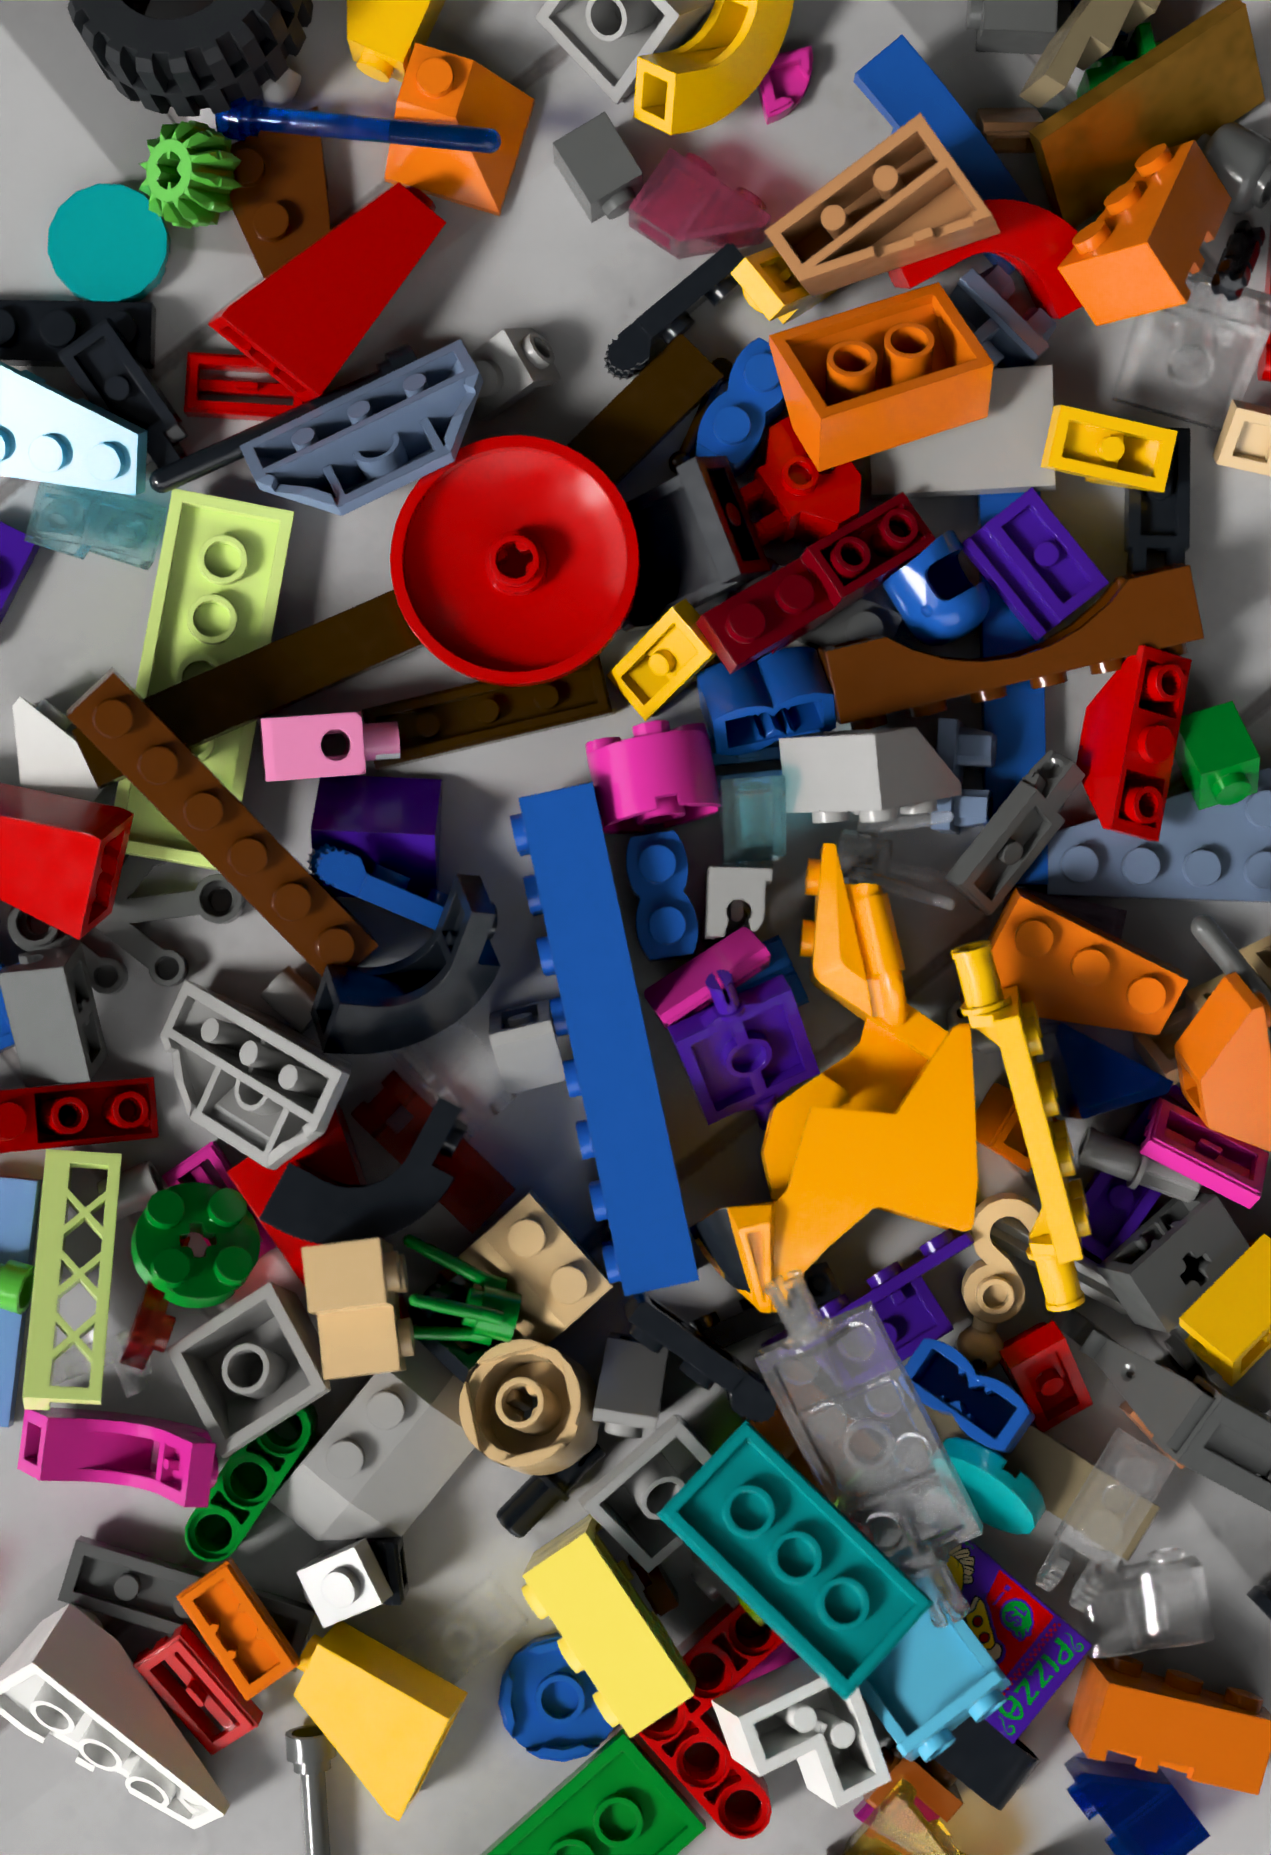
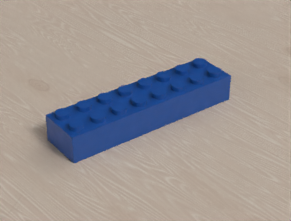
M593 782L519 797L521 813L510 815L517 852H519L520 857L531 855L534 874L523 877L530 913H532L533 917L538 915L544 916L548 936L536 938L543 974L546 977L556 975L561 997L549 999L556 1036L569 1035L574 1059L562 1061L569 1097L582 1096L587 1118L576 1121L575 1125L583 1160L595 1157L599 1180L590 1181L588 1186L596 1222L608 1219L612 1240L602 1242V1253L609 1284L621 1281L624 1296L698 1281V1271Z

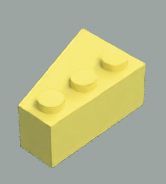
M589 1514L533 1553L522 1574L527 1584L521 1589L534 1613L541 1620L549 1616L562 1635V1638L557 1640V1644L569 1666L576 1673L585 1670L598 1689L593 1694V1699L602 1716L612 1727L621 1724L628 1736L632 1738L691 1698L695 1693L696 1679L654 1611L650 1612L630 1583L634 1576L623 1560L618 1563L616 1562L597 1533L603 1527Z

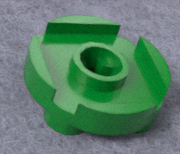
M198 1182L177 1184L153 1194L136 1223L131 1241L132 1260L142 1280L146 1284L150 1281L156 1289L164 1292L163 1298L167 1301L187 1308L215 1306L233 1296L235 1291L247 1281L258 1261L260 1253L259 1230L254 1217L247 1210L246 1200L241 1193L231 1188L221 1189L211 1184ZM195 1232L207 1238L211 1246L206 1247L203 1257H194L192 1248L181 1246L179 1240L186 1239L189 1233Z

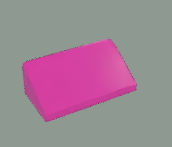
M739 928L648 987L644 991V997L667 1030V1027L697 1014L714 1003L706 986V978L711 973H713L722 989L723 987L716 971H729L732 974L735 988L768 968L770 966L771 954L749 928Z

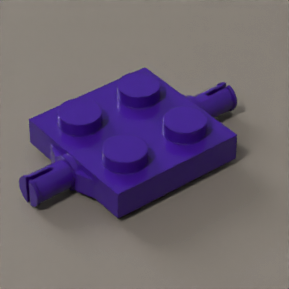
M717 970L722 989L713 973L706 978V986L710 991L714 1006L667 1028L707 1124L711 1125L736 1112L754 1109L759 1127L765 1131L769 1112L778 1104L777 1098L782 1096L792 1086L820 1074L792 990L782 974L738 994L732 974L727 970Z

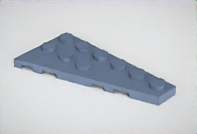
M1271 767L1259 770L1258 793L1248 795L1240 802L1232 805L1219 804L1199 810L1190 791L1167 798L1159 842L1148 841L1103 829L1099 819L1058 830L1048 842V884L1043 887V896L1271 903Z

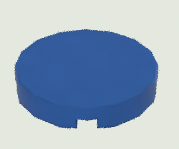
M556 1632L534 1638L514 1653L502 1674L498 1704L504 1727L513 1739L515 1738L520 1745L526 1748L527 1752L539 1759L566 1762L589 1755L600 1746V1743L607 1739L614 1727L609 1725L599 1711L593 1699V1694L598 1689L586 1671L583 1670L580 1673H576L563 1657L557 1644V1640L562 1638V1635Z

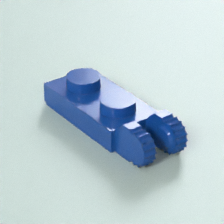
M327 843L322 846L318 844V847L312 848V853L308 854L310 856L309 860H307L309 863L308 869L319 880L426 927L436 929L449 894L431 888L428 897L425 898L406 889L411 878L379 864H376L373 873L369 874L364 868L361 857L340 847L335 848L336 846L333 844L331 846Z

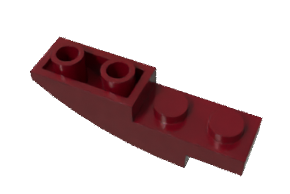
M901 492L810 545L798 559L706 611L695 624L728 672L732 674L769 651L772 654L776 653L855 603L915 559L936 538L904 492Z

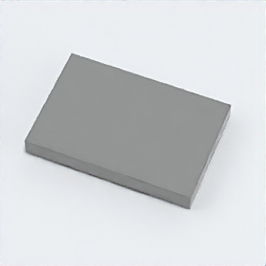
M1053 365L994 368L988 417L870 455L872 499L889 500L901 492H904L909 499L1021 493L1028 491L1031 487L1036 492L1056 491V471L1040 467L1054 407Z

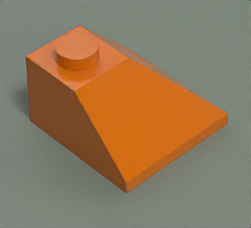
M415 42L396 102L384 176L385 182L394 185L400 182L404 187L410 185L425 194L500 216L534 109L535 99L475 60Z

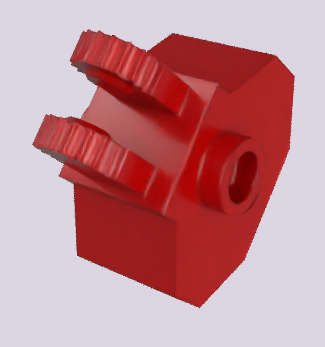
M788 416L769 427L761 456V467L756 469L753 481L739 490L748 512L757 507L764 516L757 523H753L761 546L766 545L777 537L780 538L782 543L791 538H796L814 544L858 517L862 475L852 462L835 466L833 471L829 468L818 472L793 431L790 417Z

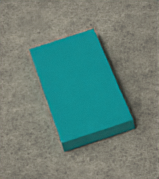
M747 1420L657 1514L688 1547L844 1700L853 1694L934 1603Z

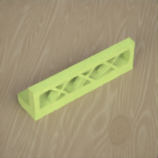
M46 1149L22 1396L24 1409L50 1410L51 1402L101 1405L122 1154ZM72 1168L108 1170L106 1191L87 1207H84L70 1191ZM70 1205L78 1214L67 1222ZM105 1205L102 1226L93 1217V1214ZM86 1222L102 1240L101 1252L82 1268H79L65 1253L66 1237ZM63 1265L72 1274L64 1283H62ZM97 1267H99L98 1288L87 1277ZM80 1283L95 1299L96 1312L74 1331L59 1315L60 1298ZM59 1328L67 1338L56 1346L57 1330ZM94 1328L93 1347L91 1350L81 1338ZM74 1345L91 1363L89 1388L52 1386L55 1360Z

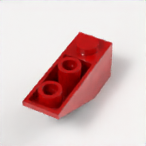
M154 1077L0 1090V1153L159 1138Z

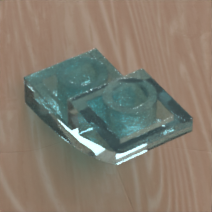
M40 482L24 541L84 560L88 552H92L148 571L155 560L167 508L107 491Z

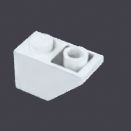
M19 697L13 704L12 709L21 787L107 805L117 792L118 782L100 790L98 789L75 737L66 731L72 722L63 712L44 698L36 707L24 698Z

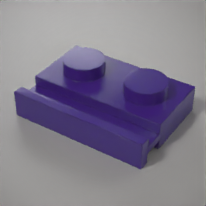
M1032 487L988 521L971 537L962 542L964 546L962 551L1036 642L1109 584L1108 580Z

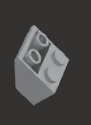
M916 727L821 731L779 738L786 813L811 812L812 823L846 821L850 819L849 812H853V815H859L860 822L898 819L897 808L899 807L900 814L934 812L938 810L937 800L962 795L959 779Z

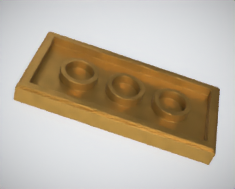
M1225 0L1029 130L1052 213L1061 217L1075 228L1105 208L1103 203L1106 197L1131 178L1137 170L1134 166L1135 162L1146 151L1162 143L1167 144L1169 148L1194 139L1197 142L1204 133L1212 136L1222 125L1234 122L1265 101L1245 3L1241 0Z

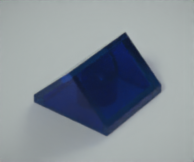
M1061 1022L1041 1024L1043 1035L1041 1041L1044 1050L1042 1055L1044 1061H1050L1058 1091L1057 1101L1062 1117L1081 1120L1167 1094L1174 1083L1168 1078Z

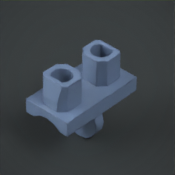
M994 265L980 274L971 268L959 279L956 288L949 298L993 361V369L996 366L999 368L1034 366L1050 346L1047 341L1056 329V322L1042 308L1032 307L1021 317L1006 302L1016 288L1013 279L999 265Z
M939 718L936 752L961 782L962 795L937 800L938 810L932 812L931 829L938 830L941 834L959 835L960 827L983 826L992 818L993 792L990 790L963 789L964 766L995 767L997 736L991 732L967 728L958 719Z

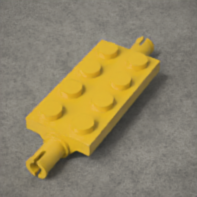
M989 940L970 942L951 950L952 959L955 960L965 1003L960 1007L961 1013L964 1016H968L971 1028H976L1001 1049L1042 1203V1208L1035 1224L1028 1233L1030 1246L1027 1247L1026 1254L1029 1260H1033L1036 1263L1046 1299V1309L1051 1312L1067 1311L1085 1302V1295L1081 1290L1074 1262L1075 1260L1083 1259L1081 1237L1092 1235L1088 1215H1090L1083 1184L1081 1178L1069 1181L1068 1176L1076 1175L1072 1158L1074 1152L1065 1120L1054 1122L1052 1116L1060 1115L1057 1101L1058 1091L1050 1061L1040 1063L1037 1061L1036 1055L1044 1054L1041 1041L1043 1035L1035 1003L1031 1001L1022 1004L1018 985L1004 989L1001 988Z

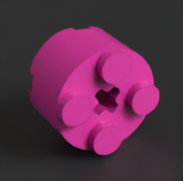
M668 720L650 721L632 727L633 738L621 740L620 737H606L592 740L585 744L591 782H593L603 833L628 834L645 832L644 825L663 823L664 828L678 826L713 815L719 811L718 807H721L720 791L705 723H691L670 729Z

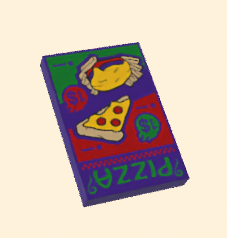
M945 1520L916 1557L1012 1683L1002 1691V1694L1007 1699L1006 1702L985 1718V1720L1014 1744L1094 1644L950 1521Z

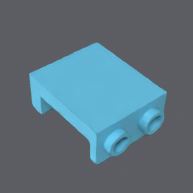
M910 1552L895 1565L934 1603L862 1682L859 1690L896 1742V1747L903 1757L912 1762L921 1756L925 1762H929L955 1742L956 1738L951 1731L972 1716L974 1721L978 1723L999 1709L1007 1700L1002 1691L1012 1683L920 1560Z

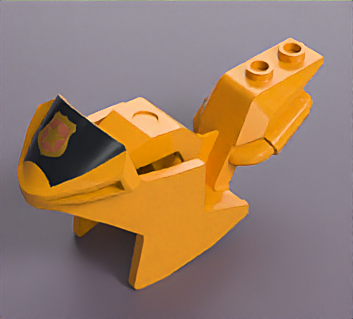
M823 843L819 851V859L808 858L804 894L815 896L813 920H802L799 956L810 957L809 977L817 989L865 1021L860 1041L846 1057L783 1099L769 1112L760 1154L772 1200L770 1202L716 1208L688 1228L702 1254L717 1273L761 1313H782L787 1292L801 1275L832 1243L873 1208L945 1230L968 1231L974 1225L978 1172L970 1023H960L953 1026L950 1031H946L907 1003L902 977L905 964L888 893H883L882 885L846 884L836 844Z

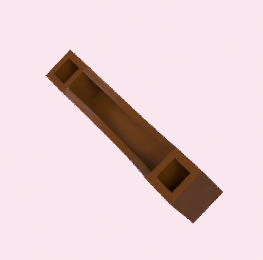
M1171 564L1116 577L1099 599L1069 626L1039 643L1007 654L978 658L935 656L907 648L879 634L818 648L821 664L834 694L836 722L841 725L850 723L851 730H861L888 724L886 714L909 708L912 717L943 712L948 709L947 699L970 694L971 703L1002 698L1008 695L1006 685L1030 680L1031 689L1058 685L1068 681L1066 671L1090 666L1092 675L1117 671L1121 669L1126 657L1136 655L1139 645H1146L1178 656L1188 652L1186 643L1204 639V633L1190 565Z
M113 667L67 709L66 717L321 976H323L327 964L358 966L379 946L364 925L241 803Z

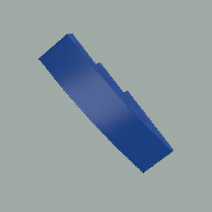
M903 34L855 73L853 82L893 127L891 135L921 113L981 200L1008 199L1030 203L982 133ZM987 252L983 253L993 266L999 265L1009 276L1016 271L1010 263L1001 257Z

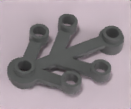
M130 855L122 865L112 913L94 928L98 929L147 967L154 982L162 986H177L188 975L189 966L186 958L177 951L164 950L132 924L201 915L202 918L212 923L227 924L236 920L242 914L246 899L222 874H213L205 877L193 891L129 899L154 866H161L167 863L166 861ZM218 889H228L232 895L231 906L225 911H216L211 903L212 895ZM13 906L11 907L8 914L7 927L11 939L18 947L29 952L68 947L70 944L81 943L91 986L95 991L102 994H116L126 986L128 971L121 961L109 957L101 958L81 940L52 926H49V929L44 934L37 935L30 926L33 916ZM171 956L178 962L179 971L173 979L165 980L160 976L158 966L162 959ZM111 964L117 969L118 979L113 986L105 988L98 980V973L104 965Z

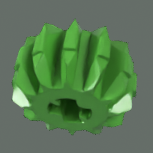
M190 120L188 123L181 121L180 124H162L160 137L147 140L150 151L149 159L138 163L146 170L147 178L141 184L139 190L150 196L149 211L157 213L159 217H164L165 221L172 222V225L190 229L192 226L206 227L208 225H217L220 212L233 210L229 196L231 190L242 187L234 179L233 172L242 160L230 153L232 139L225 137L221 132H216L213 128H209L206 123Z

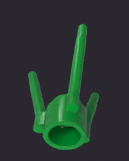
M411 1234L403 1237L405 1246L482 1286V1290L470 1288L465 1303L421 1294L410 1295L409 1303L412 1306L462 1317L461 1325L469 1326L413 1325L415 1340L471 1341L487 1346L491 1345L492 1339L508 1343L511 1341L519 1316L522 1294L506 1290L507 1278L485 1273Z

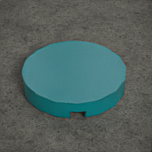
M95 184L75 192L58 208L48 229V255L55 274L75 297L81 300L92 302H136L144 299L157 287L166 272L165 266L170 253L171 238L163 217H159L157 213L149 211V200L144 194L122 184Z
M954 1437L946 1438L942 1445L939 1442L926 1462L929 1477L938 1489L959 1508L987 1525L1016 1535L1030 1534L1046 1510L1042 1493L1032 1479L1022 1472L1015 1479L1003 1469L1007 1461L1002 1458L1001 1454L975 1441Z

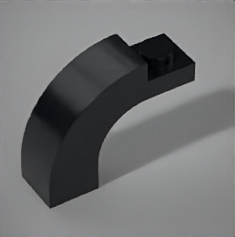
M456 873L434 933L420 949L410 956L395 963L378 967L326 965L310 1012L323 1053L374 1054L411 1046L448 1028L478 1003L489 989L500 969L499 961L490 942L497 928V908L490 901L480 876Z
M444 1096L439 1097L406 1160L393 1174L376 1183L365 1185L346 1184L331 1179L297 1160L289 1162L259 1219L291 1236L318 1244H332L372 1238L383 1239L396 1234L428 1213L443 1198L457 1178V1174L438 1165L437 1161L441 1154L452 1159L469 1127V1125L459 1121L465 1107Z

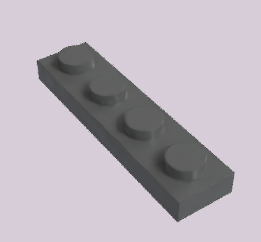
M80 1536L76 1539L58 1597L59 1601L71 1603L173 1635L176 1628L186 1623L204 1645L209 1646L176 1598L180 1591L206 1573L88 1537ZM253 1588L300 1657L305 1648L315 1610L309 1604ZM294 1668L291 1671L296 1672L298 1668Z

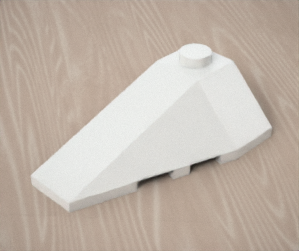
M69 1603L43 1619L1 1665L0 1715L26 1735L42 1744L48 1734L80 1751L76 1758V1763L92 1772L96 1767L107 1771H116L127 1778L125 1785L129 1793L192 1829L201 1827L226 1814L230 1803L145 1679L134 1668L132 1660L119 1641L103 1629L100 1620L92 1613L76 1608L73 1604Z

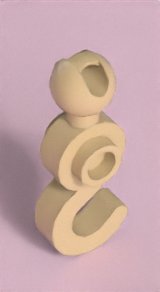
M998 1193L983 1200L975 1208L974 1225L970 1230V1234L975 1240L973 1246L981 1260L976 1261L966 1270L962 1279V1295L967 1309L974 1315L972 1325L959 1334L955 1342V1349L969 1361L982 1359L983 1363L980 1366H975L980 1373L988 1372L996 1367L1002 1358L999 1351L1003 1349L1004 1344L1000 1335L996 1332L998 1323L1013 1318L1020 1311L1025 1301V1287L1018 1269L1008 1254L990 1238V1230L993 1224L1003 1217H1015L1024 1224L1029 1232L1032 1230L1039 1210L1028 1198L1016 1193Z

